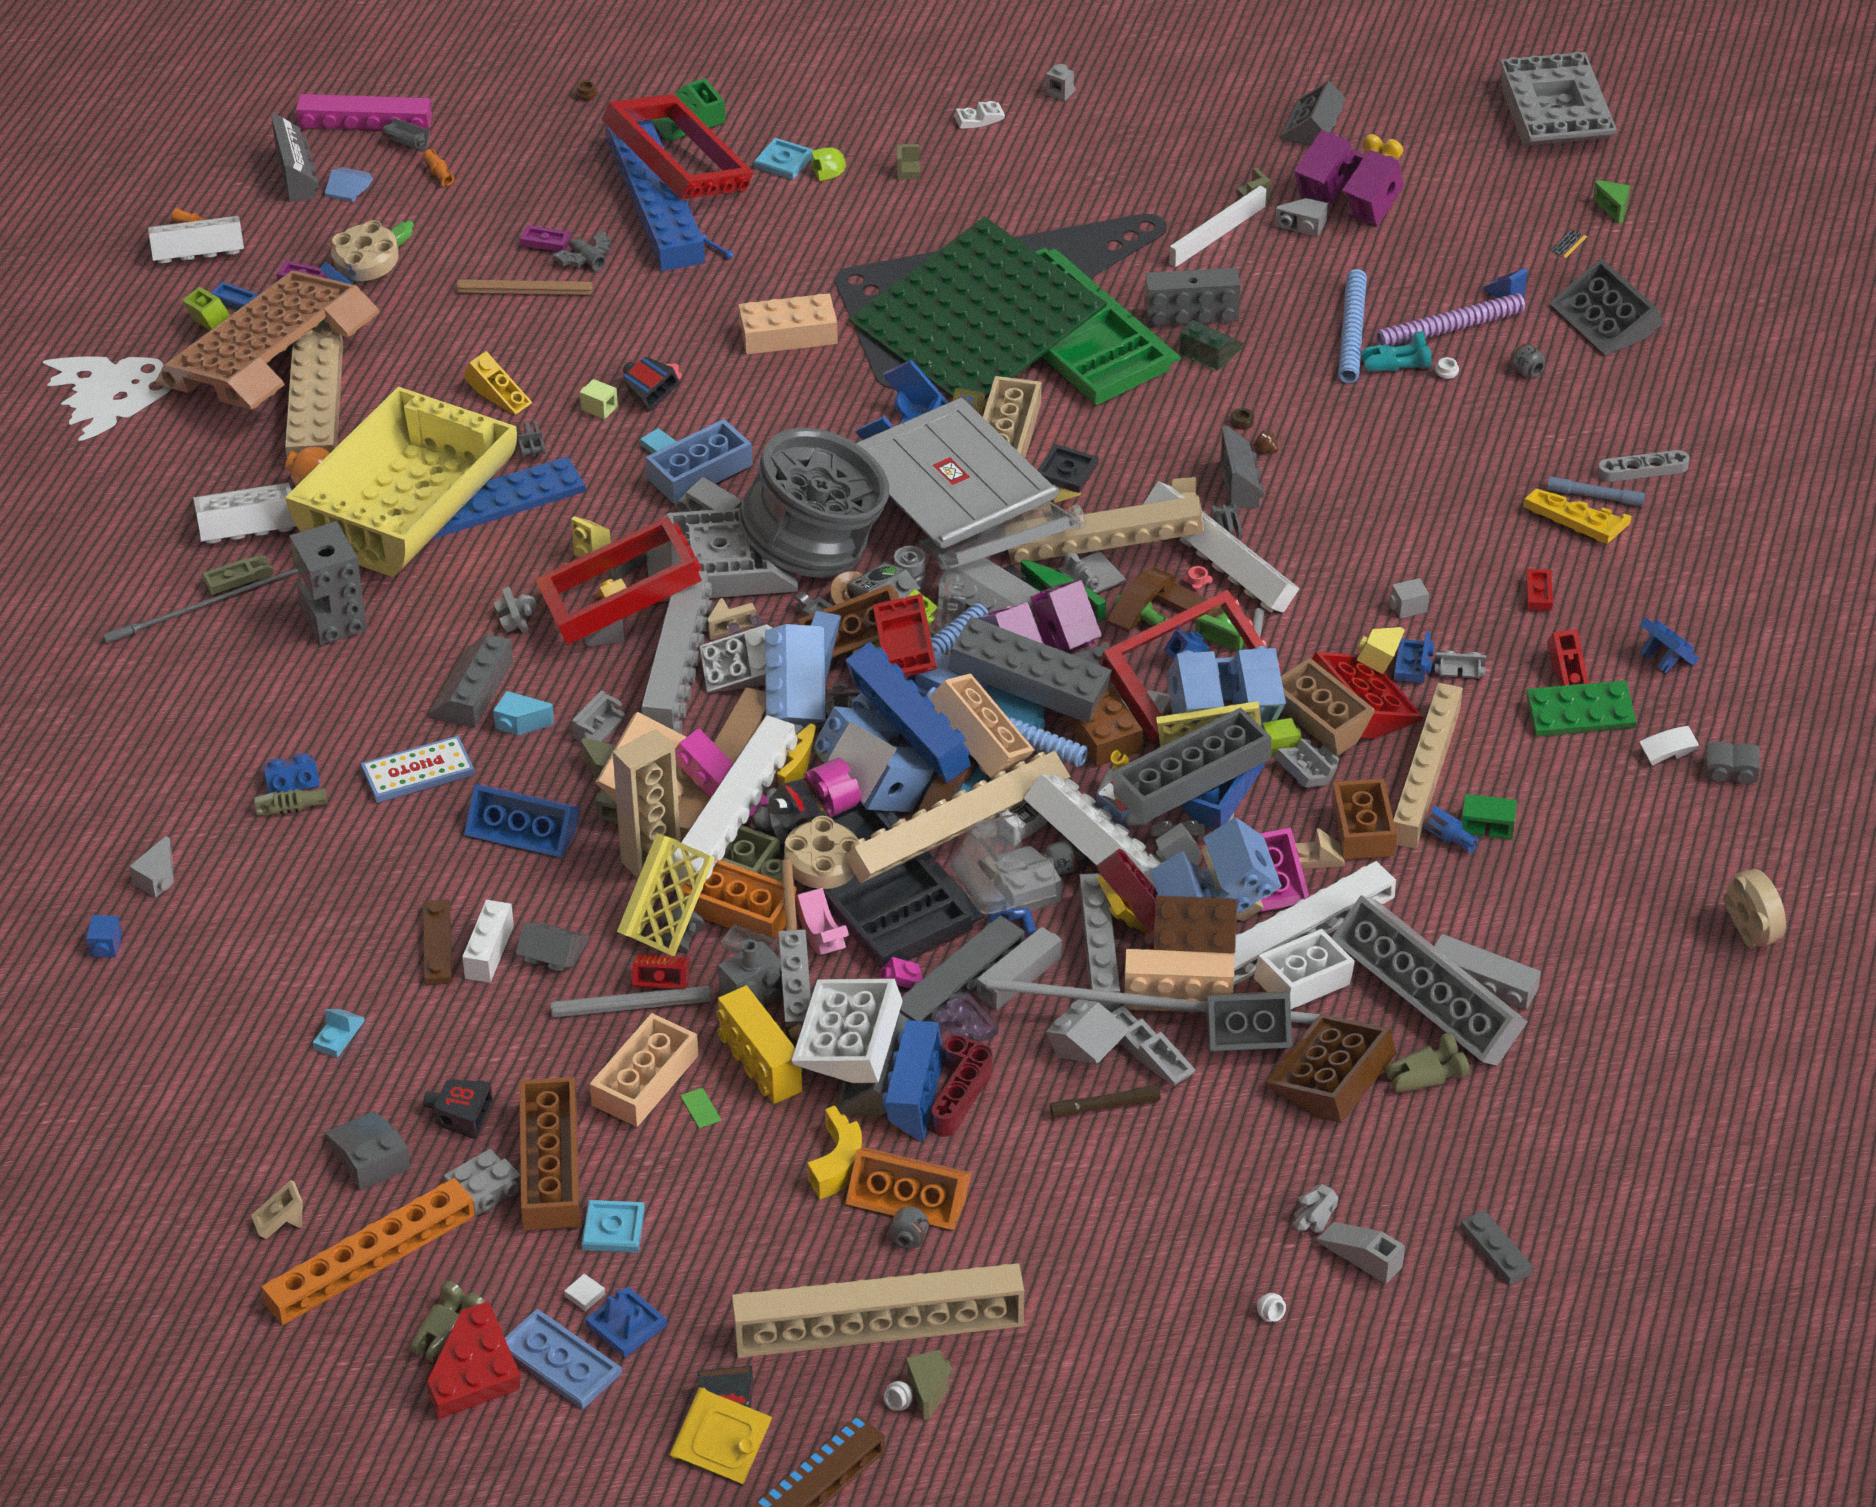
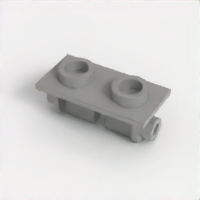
M1445 650L1441 653L1436 652L1434 674H1439V677H1457L1458 669H1462V678L1480 679V677H1485L1487 655H1481L1477 652L1456 654L1450 650Z

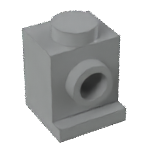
M1064 64L1054 65L1046 73V95L1065 102L1076 90V87H1074V71L1068 70V67Z

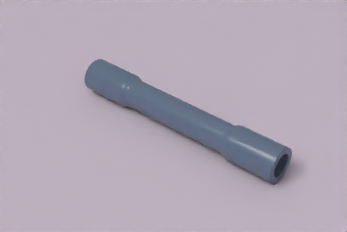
M1551 476L1547 486L1548 491L1578 494L1643 507L1645 493L1607 488Z

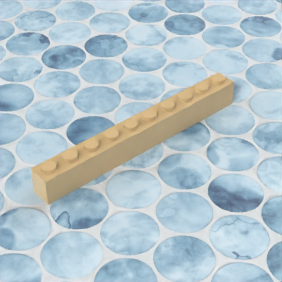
M1055 751L1046 755L1044 752H1041L1031 758L1032 762L1028 764L1022 761L1011 768L1012 771L1007 774L1005 770L994 775L991 778L992 781L988 783L982 780L975 784L971 791L966 792L964 789L952 796L953 800L946 802L943 799L934 804L932 810L928 812L922 809L912 815V819L906 821L904 818L891 826L892 829L888 831L884 828L878 830L871 835L872 839L865 841L862 838L854 842L850 846L852 850L845 858L861 884L999 817L1001 812L1011 811L1026 802L1023 798L1040 774L1048 776L1055 774L1064 781L1071 776Z

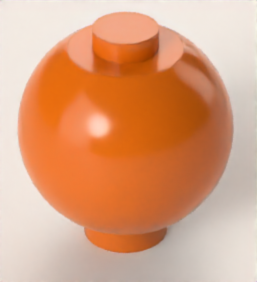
M307 447L302 449L299 454L292 451L286 460L285 469L290 471L294 485L297 486L330 452L320 447Z

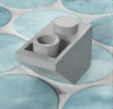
M1306 198L1279 205L1276 208L1275 226L1318 237L1327 221L1328 203Z
M1182 823L1156 839L1159 847L1156 853L1162 862L1183 851L1188 860L1198 865L1200 850L1196 841Z

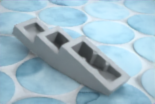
M1124 1005L1112 1012L1129 1029V1032L1119 1043L1155 1074L1175 1086L1195 1073L1193 1066L1162 1032L1156 1034L1143 1019L1137 1021Z

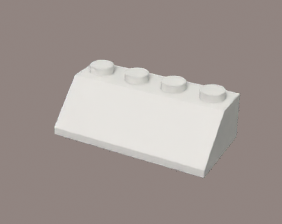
M239 216L148 227L153 261L158 260V263H168L172 261L171 258L180 257L181 260L194 259V255L203 254V257L217 256V252L226 251V254H236L240 252L239 249H244Z

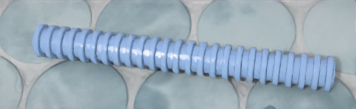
M975 603L931 638L934 652L949 653L970 617L978 618L988 614L987 609L983 605ZM916 674L904 678L907 681L910 679L913 681L916 678ZM862 693L852 700L853 708L876 710Z

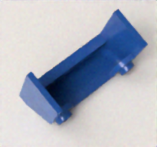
M912 360L883 374V377L897 391L894 398V407L903 417L900 424L949 403ZM882 416L857 428L855 433L862 440H865L893 428V426L885 416Z

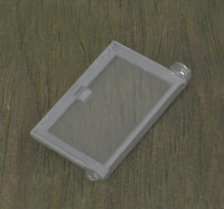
M1049 501L947 548H940L930 537L919 540L920 548L936 558L941 569L945 570L1073 527L1080 530L1086 527V520L1078 504L1069 508L1070 513Z

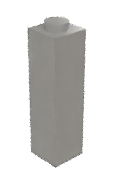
M1043 927L1039 928L977 978V997L995 1010H998L1019 992L986 989L987 978L1031 983L1061 959L1062 940L1055 933H1051Z

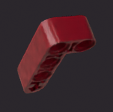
M1118 849L1097 864L1098 871L1146 928L1144 939L1149 948L1154 950L1157 890L1122 849Z
M951 1035L943 1043L944 1066L954 1073L932 1106V1131L941 1137H948L957 1130L993 1072L992 1049L985 1044L960 1035Z

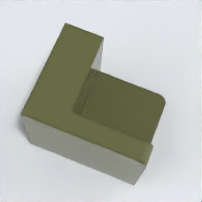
M918 144L897 145L898 179H920Z
M1258 168L1252 169V182L1238 187L1237 193L1244 197L1257 187L1262 186L1266 188V200L1270 199L1271 181Z

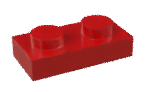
M1526 570L1528 610L1553 609L1551 570Z

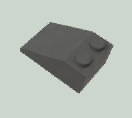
M375 1111L324 1132L325 1137L360 1191L411 1169L408 1147L397 1130Z

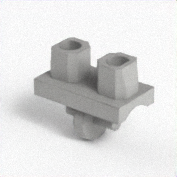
M509 586L502 589L505 597L495 601L494 605L501 616L499 619L507 633L517 628L522 633L529 631L524 615L529 616L536 609L535 598L522 594L516 599L513 597Z

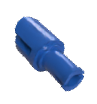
M1438 806L1432 808L1431 813L1434 815L1430 814L1428 816V823L1424 824L1423 828L1445 843L1455 842L1467 852H1473L1477 846L1472 843L1478 844L1479 839L1463 830L1461 821Z

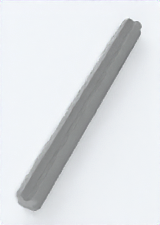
M709 986L553 1001L550 1007L552 1017L709 1002L711 1001V991Z

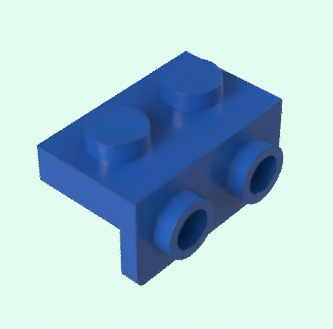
M1426 632L1425 641L1400 640L1394 680L1424 683L1425 674L1431 673L1432 659H1429L1428 656L1433 657L1435 642L1430 641L1431 632Z
M308 753L295 754L293 759L288 760L274 758L268 760V764L262 765L269 793L288 792V790L295 791V789L301 790L320 785L316 761L313 755H308Z

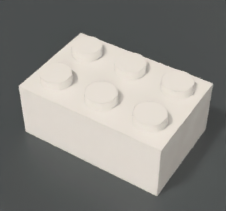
M1320 929L1259 954L1254 979L1267 992H1289L1291 1009L1350 985L1355 961L1323 929Z

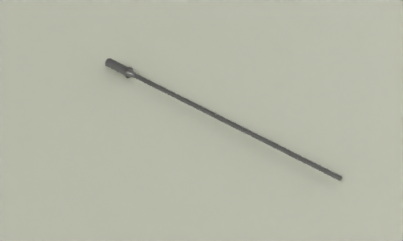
M295 568L141 624L130 623L128 626L102 634L103 640L107 644L132 634L136 635V632L144 627L299 572Z

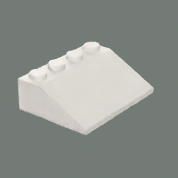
M289 483L193 497L201 541L216 543L225 537L241 539L245 537V534L255 533L256 536L269 534L270 530L279 529L280 532L293 530V527L297 525L290 514L285 499L291 492Z
M895 979L817 980L792 1058L793 1065L851 1083H878L902 1005V998Z

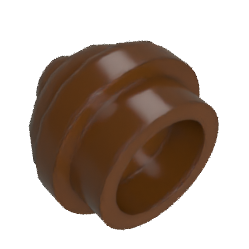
M1263 430L1253 444L1257 448L1256 451L1262 454L1278 451L1277 440L1271 431Z

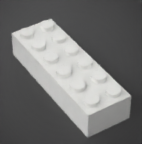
M1052 774V776L1039 775L1023 799L1096 865L1116 850L1122 849L1155 887L1150 870L1163 863L1160 858L1153 854L1149 855L1145 851L1146 846L1135 838H1130L1128 836L1129 831L1124 826L1118 823L1115 824L1111 820L1112 815L1104 809H1098L1094 805L1096 801L1085 793H1080L1078 791L1079 786L1070 779L1064 781L1055 774Z

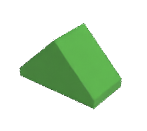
M1601 180L1595 181L1593 200L1615 221L1622 223L1628 205L1630 185Z

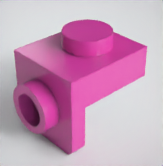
M891 957L879 972V979H895L897 985L912 989L915 983L923 980L919 964Z

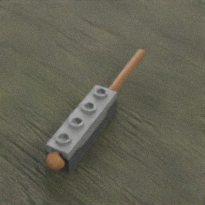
M784 859L781 863L786 931H779V951L785 1034L788 1039L798 1041L811 1001L806 930H797L792 862L790 859Z

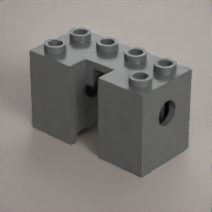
M335 521L290 535L293 563L305 583L303 584L301 580L296 581L300 609L319 644L323 645L367 631L358 558L338 522Z

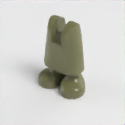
M1448 1032L1440 1037L1439 1049L1433 1052L1430 1046H1426L1390 1063L1384 1068V1072L1388 1079L1393 1080L1392 1086L1396 1092H1406L1445 1083V1078L1468 1077L1470 1075V1068L1464 1053H1458L1454 1036Z
M445 1281L441 1285L440 1296L443 1300V1305L434 1304L409 1347L410 1352L419 1356L431 1343L426 1353V1360L433 1364L437 1362L459 1316L457 1312L460 1309L464 1310L485 1302L482 1297L474 1293H469L465 1297L462 1289L451 1281Z

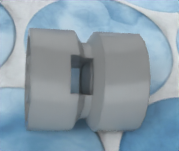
M915 546L899 548L894 554V565L906 569L922 589L926 584L925 552Z

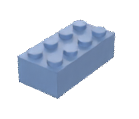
M725 419L646 456L647 479L674 504L702 477L716 484L753 465L752 443Z

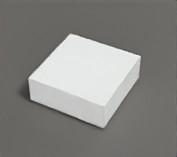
M583 1274L564 1292L567 1299L586 1312L605 1295V1288L586 1274Z

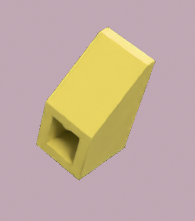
M575 516L571 518L575 556L580 558L611 543L609 529L586 519Z

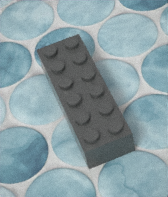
M972 616L951 649L948 669L961 675L971 673L977 681L1088 724L1107 692L1111 670Z
M1240 707L1113 771V794L1144 824L1270 760L1271 736Z

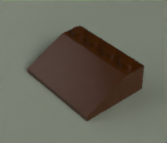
M1320 1014L1265 1081L1266 1086L1319 1118L1342 1123L1397 1054L1390 1028Z

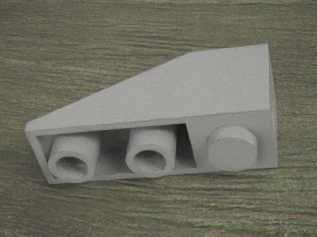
M1333 1222L1317 1238L1318 1243L1384 1284H1387L1403 1267L1405 1245L1382 1231Z

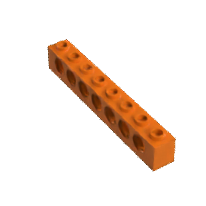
M455 1178L438 1185L435 1189L415 1198L400 1209L390 1212L384 1218L367 1225L352 1236L342 1239L336 1245L319 1252L304 1263L298 1264L281 1276L268 1281L265 1285L261 1286L264 1304L282 1326L475 1217L473 1198Z

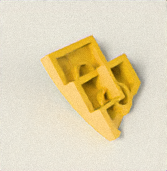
M810 723L796 735L798 740L795 749L788 753L786 756L787 764L777 772L778 787L784 783L804 778V773L808 769L815 725Z

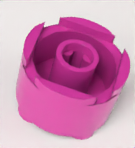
M839 757L804 773V778H807L829 813L830 818L855 807L861 801L856 778L850 779L847 772L851 769Z

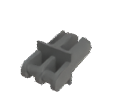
M533 421L534 432L531 431L529 422H524L525 434H522L520 424L517 423L515 426L522 458H525V455L531 454L536 456L537 453L545 455L546 449L542 438V431L539 430L537 421Z
M1232 503V506L1222 504L1221 507L1212 505L1211 514L1213 520L1232 535H1234L1235 530L1237 539H1241L1243 531L1239 521V508H1237L1236 503Z

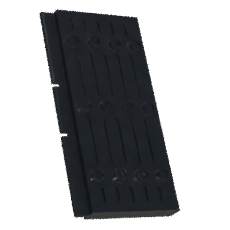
M861 802L857 803L858 805L831 817L834 823L848 828L859 840L864 838L865 841L872 839L871 835L884 828L886 831L892 829L891 826L900 820L893 811L867 810ZM773 829L769 832H764L767 835L777 838ZM785 842L780 844V852L783 855ZM928 851L861 884L856 875H854L850 881L841 886L823 889L828 908L843 926L846 925L848 932L880 969L887 964L891 957L906 961L971 930L973 923L985 917L984 913L938 862H934L935 858Z

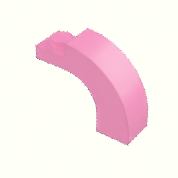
M823 888L796 895V912L803 930H806V937L813 950L817 954L822 955L846 948L843 937L849 936L846 925L838 927L834 922Z

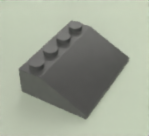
M1602 258L1549 303L1605 356L1649 337L1665 323L1658 309Z

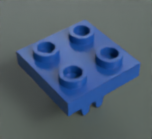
M1645 617L1640 623L1641 627L1651 633V636L1640 651L1642 656L1649 659L1663 643L1669 647L1658 665V668L1663 672L1667 673L1681 657L1693 666L1698 661L1699 657L1693 653L1695 648L1659 620L1655 619L1654 622H1651Z
M629 1287L622 1291L617 1289L614 1297L609 1295L603 1306L585 1318L586 1326L624 1358L667 1326V1318Z

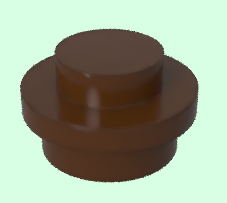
M589 80L579 82L575 90L576 95L583 100L592 99L597 95V87Z

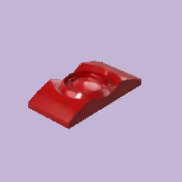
M922 594L874 604L873 608L881 648L887 654L888 661L892 665L896 663L904 673L903 677L937 670Z

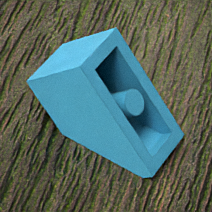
M506 691L493 710L495 729L515 735L545 728L554 723L553 705L551 703Z

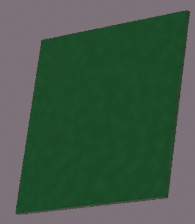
M984 216L849 317V321L903 362L912 360L934 385L953 399L957 400L963 394L965 401L967 397H972L973 404L971 407L975 408L989 397L995 376L1014 378L1107 306V302ZM968 399L967 403L969 405L971 404V399Z

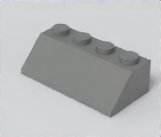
M985 557L951 569L947 567L937 583L939 587L970 607L975 603L983 605L988 613L1007 605L1013 607L1028 602L1033 617L1035 618L1037 615L1030 596L1040 591Z

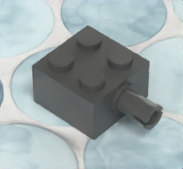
M753 939L745 940L741 945V953L718 965L720 997L746 985L763 1007L783 996L781 959L763 941L756 943Z

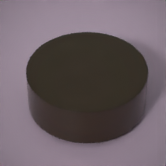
M1246 408L1235 409L1231 413L1230 423L1236 429H1249L1254 424V413Z

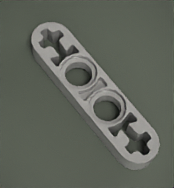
M1674 450L1604 459L1599 463L1598 477L1603 481L1614 482L1683 473L1688 470L1690 457L1684 451ZM1650 463H1658L1661 466H1652ZM1627 466H1635L1637 469H1630Z

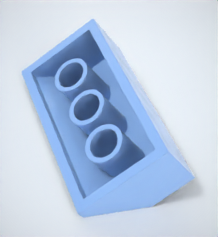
M785 624L765 630L766 716L768 715L794 725L800 724L803 727L808 726L810 723L817 724L826 721L824 628L821 626Z

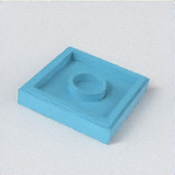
M774 138L756 158L754 168L793 180L810 161L813 149Z
M588 1200L582 1250L639 1253L645 1212L644 1202Z

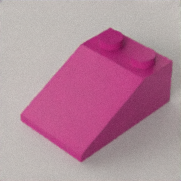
M1291 828L1260 833L1264 836L1282 887L1274 891L1270 896L1261 899L1264 908L1259 912L1292 907L1300 900L1309 898Z

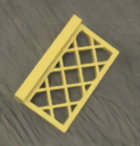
M1259 702L1156 717L1160 747L1240 707L1246 713L1252 712L1249 716L1261 726ZM1195 720H1201L1196 724L1192 722ZM1169 724H1175V725L1172 726L1171 728H1170V727H1167V726H1164V725H1169ZM1182 728L1188 729L1186 732L1180 731Z
M657 833L617 932L675 956L715 857L683 844L676 839ZM678 847L681 849L684 859L674 863L672 856ZM699 857L703 858L704 862L701 869L694 873L691 861ZM686 865L689 876L679 880L676 869ZM671 873L674 884L664 888L662 882L665 875ZM691 881L693 888L691 894L684 897L681 886ZM676 889L679 900L669 905L666 894ZM660 897L663 909L654 913V902ZM681 906L682 916L680 920L674 922L671 911ZM666 914L669 925L659 930L656 918ZM651 922L654 933L647 937L642 936L645 924ZM671 931L673 938L668 948L664 946L661 935Z

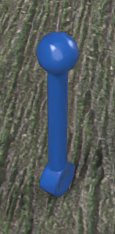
M701 233L705 243L723 253L727 259L733 257L731 250L723 249L707 239L704 233Z

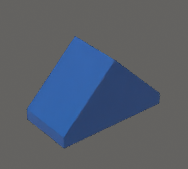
M1525 267L1501 276L1484 286V289L1495 298L1500 299L1515 293L1525 297L1528 271Z

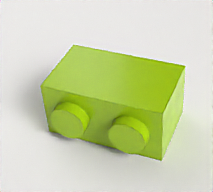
M201 287L182 300L194 321L210 331L230 317L221 300Z

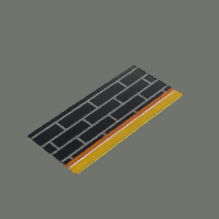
M1570 230L1550 251L1567 258L1587 236Z

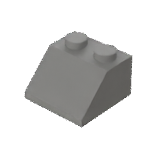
M1078 999L1071 1004V1007L1061 1017L1055 1020L1046 1033L1057 1058L1097 1064L1129 1032V1029L1099 1002Z

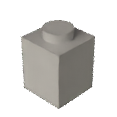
M1420 578L1392 584L1389 604L1391 609L1396 611L1399 618L1428 612L1429 593Z

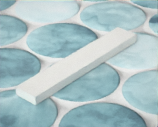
M1262 186L1257 187L1170 246L1169 264L1177 267L1263 209L1266 203V188Z

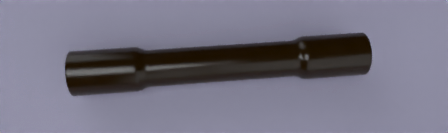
M1158 1085L1134 1088L1130 1091L1083 1099L1051 1102L1050 1112L1052 1119L1094 1110L1160 1101V1089Z

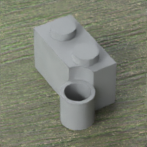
M702 477L676 502L675 507L678 512L740 508L742 500Z

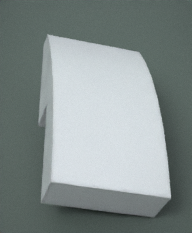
M988 101L978 102L977 109H956L954 117L960 128H976L1004 119L1005 114L999 103Z
M1689 726L1667 730L1640 741L1652 766L1673 755L1678 759L1700 748Z

